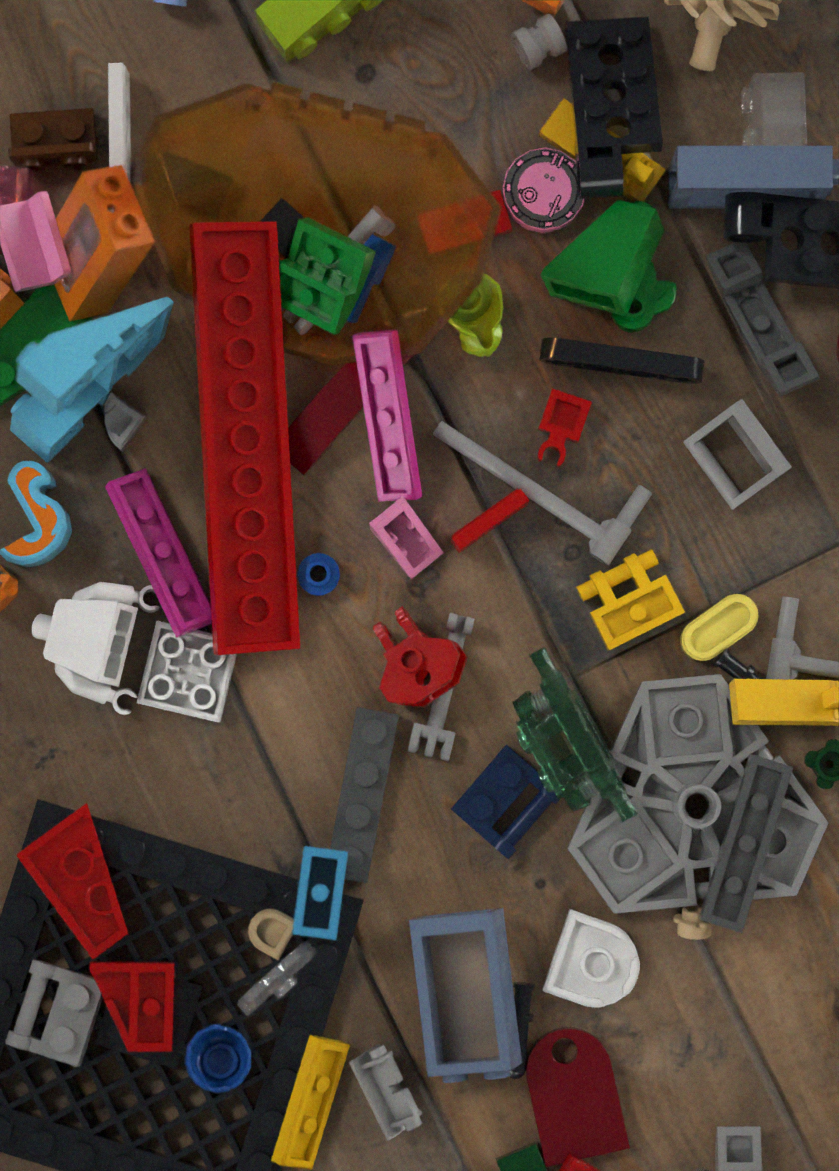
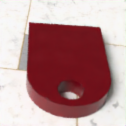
M575 1027L553 1029L541 1036L528 1054L526 1079L545 1166L549 1167L564 1163L569 1153L580 1159L630 1149L611 1060L602 1043L591 1033ZM561 1038H568L576 1044V1054L567 1062L558 1061L552 1055L554 1043Z

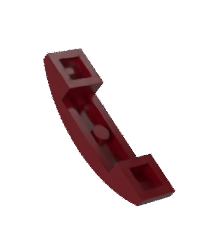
M386 324L379 331L392 329ZM398 335L404 368L417 352ZM355 354L288 427L290 464L303 476L331 448L334 440L364 409Z

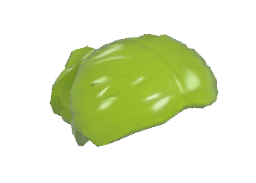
M478 271L466 272L451 278L441 292L440 308L446 321L459 332L461 347L466 353L478 357H489L499 346L503 333V327L500 322L504 306L500 285L489 275Z

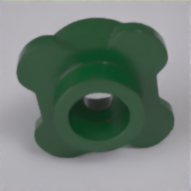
M836 739L828 740L825 747L818 751H809L804 757L805 765L812 768L817 777L816 784L822 789L832 788L834 782L839 780V740ZM828 760H831L833 762L832 768L826 767V762Z

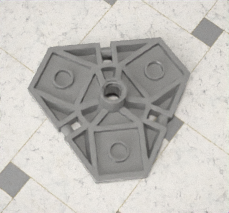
M721 674L640 682L615 738L614 744L607 756L611 761L605 772L611 788L607 791L603 790V793L600 792V795L596 793V796L588 800L567 846L568 851L614 914L696 906L697 900L705 899L745 769L740 762L746 759L749 754H754L786 765L780 755L773 757L765 744L769 740L758 725H733L729 685ZM626 767L639 772L633 787L620 781ZM793 773L789 780L753 900L796 896L828 825L826 818ZM698 793L706 799L707 810L703 816L694 819L687 814L685 802L689 796ZM707 867L709 882L695 883L693 869Z

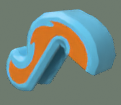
M22 461L12 468L7 482L35 531L2 548L0 555L12 564L23 567H35L51 561L66 548L72 534L70 515L65 508L57 501L45 495L47 489H54L56 487V480L52 474L37 462Z

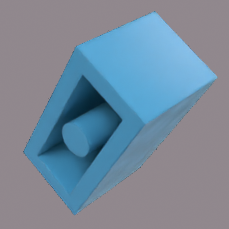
M304 846L293 935L337 940L348 852Z

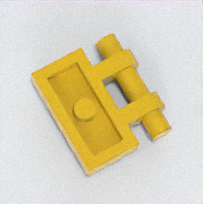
M652 549L638 556L633 553L623 558L624 563L604 573L599 570L589 575L590 580L576 586L583 602L598 595L604 605L590 612L589 615L607 651L685 613L666 575L652 582L648 578L645 571L659 564ZM632 578L638 589L616 599L611 588Z

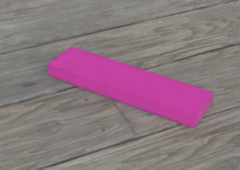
M387 330L357 333L353 335V343L378 502L397 501L402 496L405 500H417L422 497L398 331Z
M145 468L109 481L105 488L176 638L212 624L211 604L147 469Z

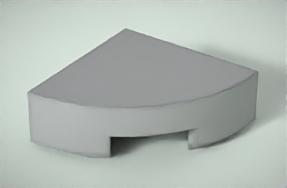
M111 392L104 407L105 427L111 441L123 452L147 417Z

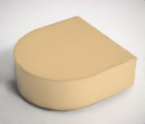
M274 908L261 910L252 918L249 924L248 933L252 944L260 951L279 960L293 935L294 918Z

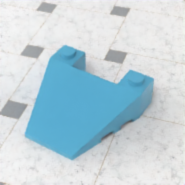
M167 296L49 334L39 345L35 342L29 344L17 359L19 364L16 381L32 396L28 393L24 394L11 408L10 431L46 463L52 460L85 426L82 422L83 417L97 403L103 406L110 395L109 392L112 390L113 385L125 374L130 376L165 337L174 302Z

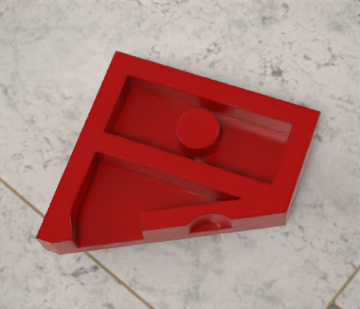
M89 962L90 972L128 1052H172L174 962Z

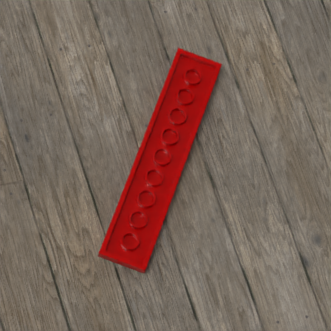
M277 221L194 222L189 224L213 652L215 655L300 649Z

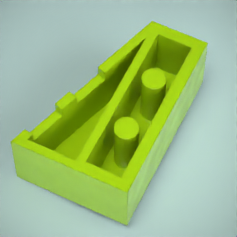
M266 0L255 10L259 26L285 61L289 62L294 57H297V59L306 57L317 47L319 39L329 32L331 35L338 34L350 24V17L363 8L365 11L373 9L382 0Z

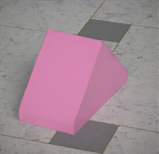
M403 496L369 523L370 530L411 579L444 553Z

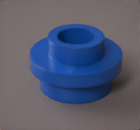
M314 553L302 560L298 567L297 576L301 587L306 592L322 596L336 588L340 579V570L332 557L323 553ZM321 566L325 568L327 575L323 581L315 582L311 579L310 573L314 567Z

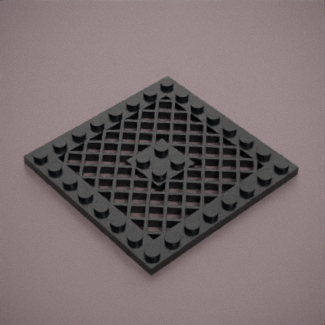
M37 799L21 851L76 810ZM91 815L107 866L122 870L111 876L112 883L126 877L136 896L133 900L120 906L121 912L139 903L150 925L133 934H130L127 929L128 934L122 940L116 942L95 959L88 957L77 963L66 942L76 936L73 932L65 936L62 935L53 917L57 910L54 907L50 909L51 902L18 859L0 915V1064L6 1046L16 1064L0 1073V1152L60 1171H222L237 1162L236 1171H281L282 1166L271 1161L309 1036L322 1037L364 899L343 893L337 940L308 937L305 943L302 936L293 935L299 946L298 949L286 954L279 960L270 956L272 960L270 964L252 972L242 951L250 948L253 944L251 940H248L238 946L228 924L247 914L250 920H252L256 915L255 912L258 913L268 908L278 909L294 918L300 879ZM134 874L163 884L143 894ZM174 887L202 895L203 897L184 906ZM166 889L177 910L157 920L147 898ZM215 900L244 909L224 919ZM207 902L218 923L198 933L187 912ZM180 916L191 937L171 947L161 925ZM46 922L55 941L37 950ZM221 928L232 950L212 960L201 939ZM153 930L164 951L144 961L134 940ZM194 943L205 964L185 974L174 953ZM124 945H127L135 962H158L166 957L169 962H174L176 976L174 975L172 1052H128L107 1006L104 1014L99 1009L93 1031L100 1027L95 1044L110 1049L91 1058L86 1049L83 1058L84 1063L67 1072H64L58 1060L47 1057L56 1078L39 1087L28 1065L45 1056L36 1053L24 1060L18 1048L5 1043L9 1030H12L19 1005L22 1007L26 994L24 989L30 973L29 969L32 960H41L40 955L57 946L69 966L67 969L81 974L80 968L88 965L89 962H94L97 959L101 962H110L107 954ZM302 954L296 977L292 984L283 964ZM235 956L245 977L225 986L215 966ZM276 968L286 989L266 999L256 978ZM208 970L219 991L200 1000L204 984L191 981L190 979ZM48 979L46 990L52 1002H54L57 993L54 985L56 980ZM249 983L259 1004L239 1013L229 993ZM289 996L280 1025L270 1006ZM222 997L233 1018L220 1025L227 1027L237 1025L261 1072L244 1080L235 1089L216 1096L211 1091L200 1087L207 1101L187 1111L177 1090L190 1084L193 1080L187 1076L173 1084L165 1066L174 1069L179 1067L182 1054L184 1058L186 1057V1048L190 1041L187 1042V1038L195 1013L203 1028L211 1026L202 1007ZM263 1010L273 1031L253 1040L243 1020ZM50 1012L39 1018L36 1017L32 1030L37 1038H42L44 1031L40 1024L48 1020ZM276 1038L267 1067L257 1047ZM124 1053L150 1062L132 1071ZM114 1055L124 1076L105 1085L95 1064ZM155 1067L165 1088L146 1098L136 1077ZM87 1069L97 1090L78 1099L69 1078ZM19 1071L29 1092L11 1101L1 1080ZM264 1079L254 1108L245 1088ZM128 1082L138 1103L119 1112L109 1091ZM60 1083L70 1105L52 1114L41 1093ZM237 1093L247 1114L228 1123L218 1103ZM170 1095L179 1115L160 1125L150 1104ZM101 1096L111 1117L92 1126L82 1106ZM33 1098L41 1115L17 1108L16 1106ZM211 1108L221 1128L201 1138L191 1117ZM142 1109L152 1130L133 1139L123 1119ZM74 1111L82 1128L58 1121L57 1119ZM251 1121L243 1148L241 1149L232 1130ZM183 1122L193 1143L174 1152L164 1132ZM115 1124L124 1141L98 1132ZM225 1135L234 1155L215 1165L205 1145ZM157 1137L164 1153L139 1145ZM197 1149L206 1167L180 1158Z

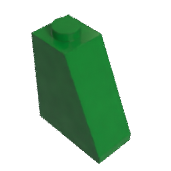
M617 200L543 269L540 276L550 296L626 316L665 231L657 209L642 201L631 203Z

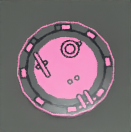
M550 148L529 150L516 158L506 172L502 189L505 206L512 219L525 229L539 233L553 232L572 223L582 210L584 199H579L576 161L564 152Z

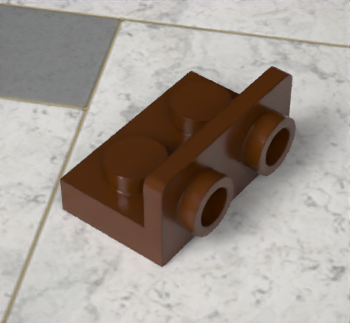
M93 108L9 114L11 148L8 149V156L13 165L20 167V170L38 172L45 170L46 165L62 164V167L67 169H80L87 167V162L98 161L96 120Z

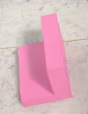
M47 191L37 192L27 201L0 205V245L15 293L53 285L71 273Z

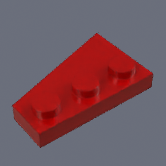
M87 803L16 854L92 959H95L128 934Z

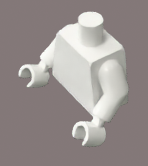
M98 582L76 591L72 599H59L55 604L53 616L38 614L32 623V635L36 639L46 641L43 651L44 658L55 663V673L72 693L101 704L108 701L113 704V708L119 714L127 715L132 712L129 709L121 708L117 703V699L122 694H129L131 697L137 698L135 691L126 687L115 691L111 689V685L119 687L138 608L131 606L132 603H138L139 607L148 613H153L160 609L159 606H149L143 601L144 594L147 592L155 593L152 585L144 587L141 591H136L130 585Z

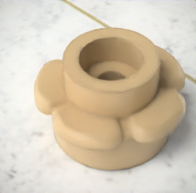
M701 905L683 907L682 914L674 915L673 921L677 923V934L680 937L700 940L709 938L712 935V926L714 924L698 919L702 908Z

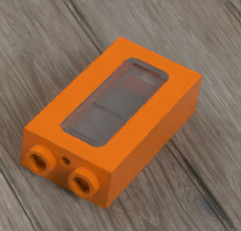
M123 165L82 172L56 217L71 273L54 285L70 322L107 314L155 243Z

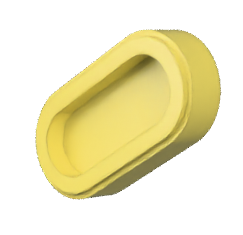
M732 594L720 600L684 627L680 636V645L683 652L695 661H707L719 655L754 629L758 621V609L755 603L749 597L742 594Z

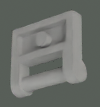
M33 959L29 969L32 976L15 1028L14 1030H9L5 1043L15 1048L28 1050L79 1067L82 1064L103 1000L102 994L94 977ZM48 979L59 981L60 984L42 1038L40 1039L30 1034Z

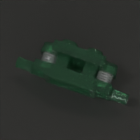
M545 647L532 653L529 657H531L542 677V683L539 684L541 690H538L535 694L528 690L513 701V706L520 718L516 722L520 729L516 732L517 739L523 750L528 755L533 753L541 768L537 770V773L544 788L549 793L554 791L558 799L564 797L573 812L590 806L592 804L591 798L596 796L597 793L601 795L602 799L607 798L611 800L621 818V822L634 817L638 812H636L625 792L626 788L615 769L617 763L576 689L571 690L560 670L556 669ZM562 731L565 732L576 753H571L561 735Z

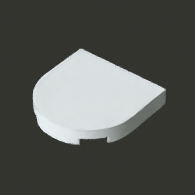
M569 909L542 991L593 1008H601L618 1002L631 992L639 976L640 961L635 944L628 934L618 926Z

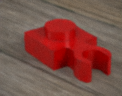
M552 388L538 428L539 431L550 434L548 440L543 442L538 450L537 460L539 462L543 458L544 451L552 448L559 453L556 467H561L566 457L565 441L568 440L578 444L592 401Z

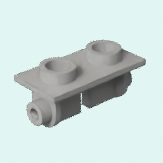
M377 1044L351 1060L349 1064L388 1141L405 1129L410 1131L420 1126L422 1121L419 1116L422 1115V1111L418 1109L408 1087L402 1089L399 1084L403 1077L392 1057V1050L387 1051L384 1044Z

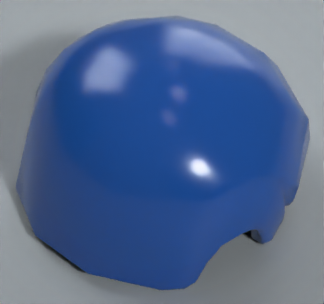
M214 1024L196 1032L186 1048L185 1065L188 1075L196 1085L207 1091L226 1093L235 1089L243 1083L251 1070V1050L245 1038L240 1032L220 1024Z

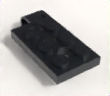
M649 17L568 21L565 23V37L575 129V157L579 199L623 196V164L621 154L662 152L663 139ZM611 53L619 56L622 61L616 65H606L599 58L604 54ZM610 89H617L624 93L625 98L620 101H610L604 97L603 93ZM614 125H620L625 127L629 134L622 138H615L607 132V129Z
M733 192L725 196L724 239L736 243H756L766 240V282L839 289V201L758 192ZM784 229L792 231L797 237L798 244L795 251H790L783 246L781 233ZM823 233L829 234L835 239L837 249L834 255L825 253L821 248L820 239Z

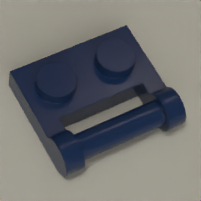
M505 745L451 807V810L509 860L516 852L514 846L552 802L557 804L564 794L509 746ZM531 783L539 792L500 836L491 827L528 784Z

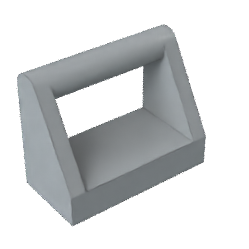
M742 398L683 441L684 445L732 510L792 468ZM727 421L766 474V476L742 493L738 491L701 440Z

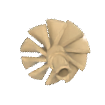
M664 0L667 5H683L689 14L695 17L694 23L698 29V34L689 64L700 70L713 71L716 68V60L722 37L731 31L732 26L736 27L737 22L734 20V17L760 27H766L767 22L763 18L777 20L779 16L778 4L782 0Z

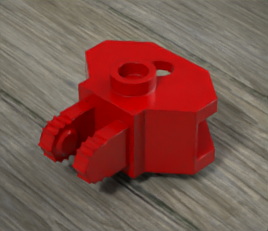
M402 606L394 611V614L396 615L397 622L405 630L408 637L399 644L395 641L390 629L381 621L373 626L376 636L387 651L383 654L387 664L379 688L390 703L426 707L460 683L468 657L459 643L450 639L430 638L428 634L421 632L410 614ZM431 675V680L426 685V677Z

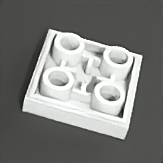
M156 621L137 703L221 723L237 654L215 655L213 652L212 633L195 630L176 638L169 623Z

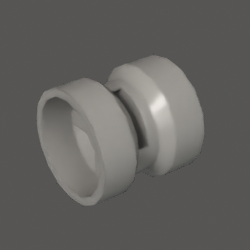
M549 13L537 19L535 29L534 27H521L511 32L514 47L528 70L540 66L543 59L547 57V53L557 57L567 52V44L563 33L554 17Z

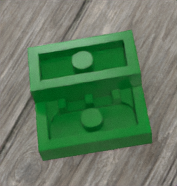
M309 217L298 219L288 259L279 260L281 307L334 335L339 334L361 294L376 251Z

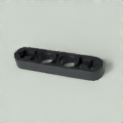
M543 338L539 357L541 362L550 365L687 384L702 383L705 363L704 360L691 356L563 338Z

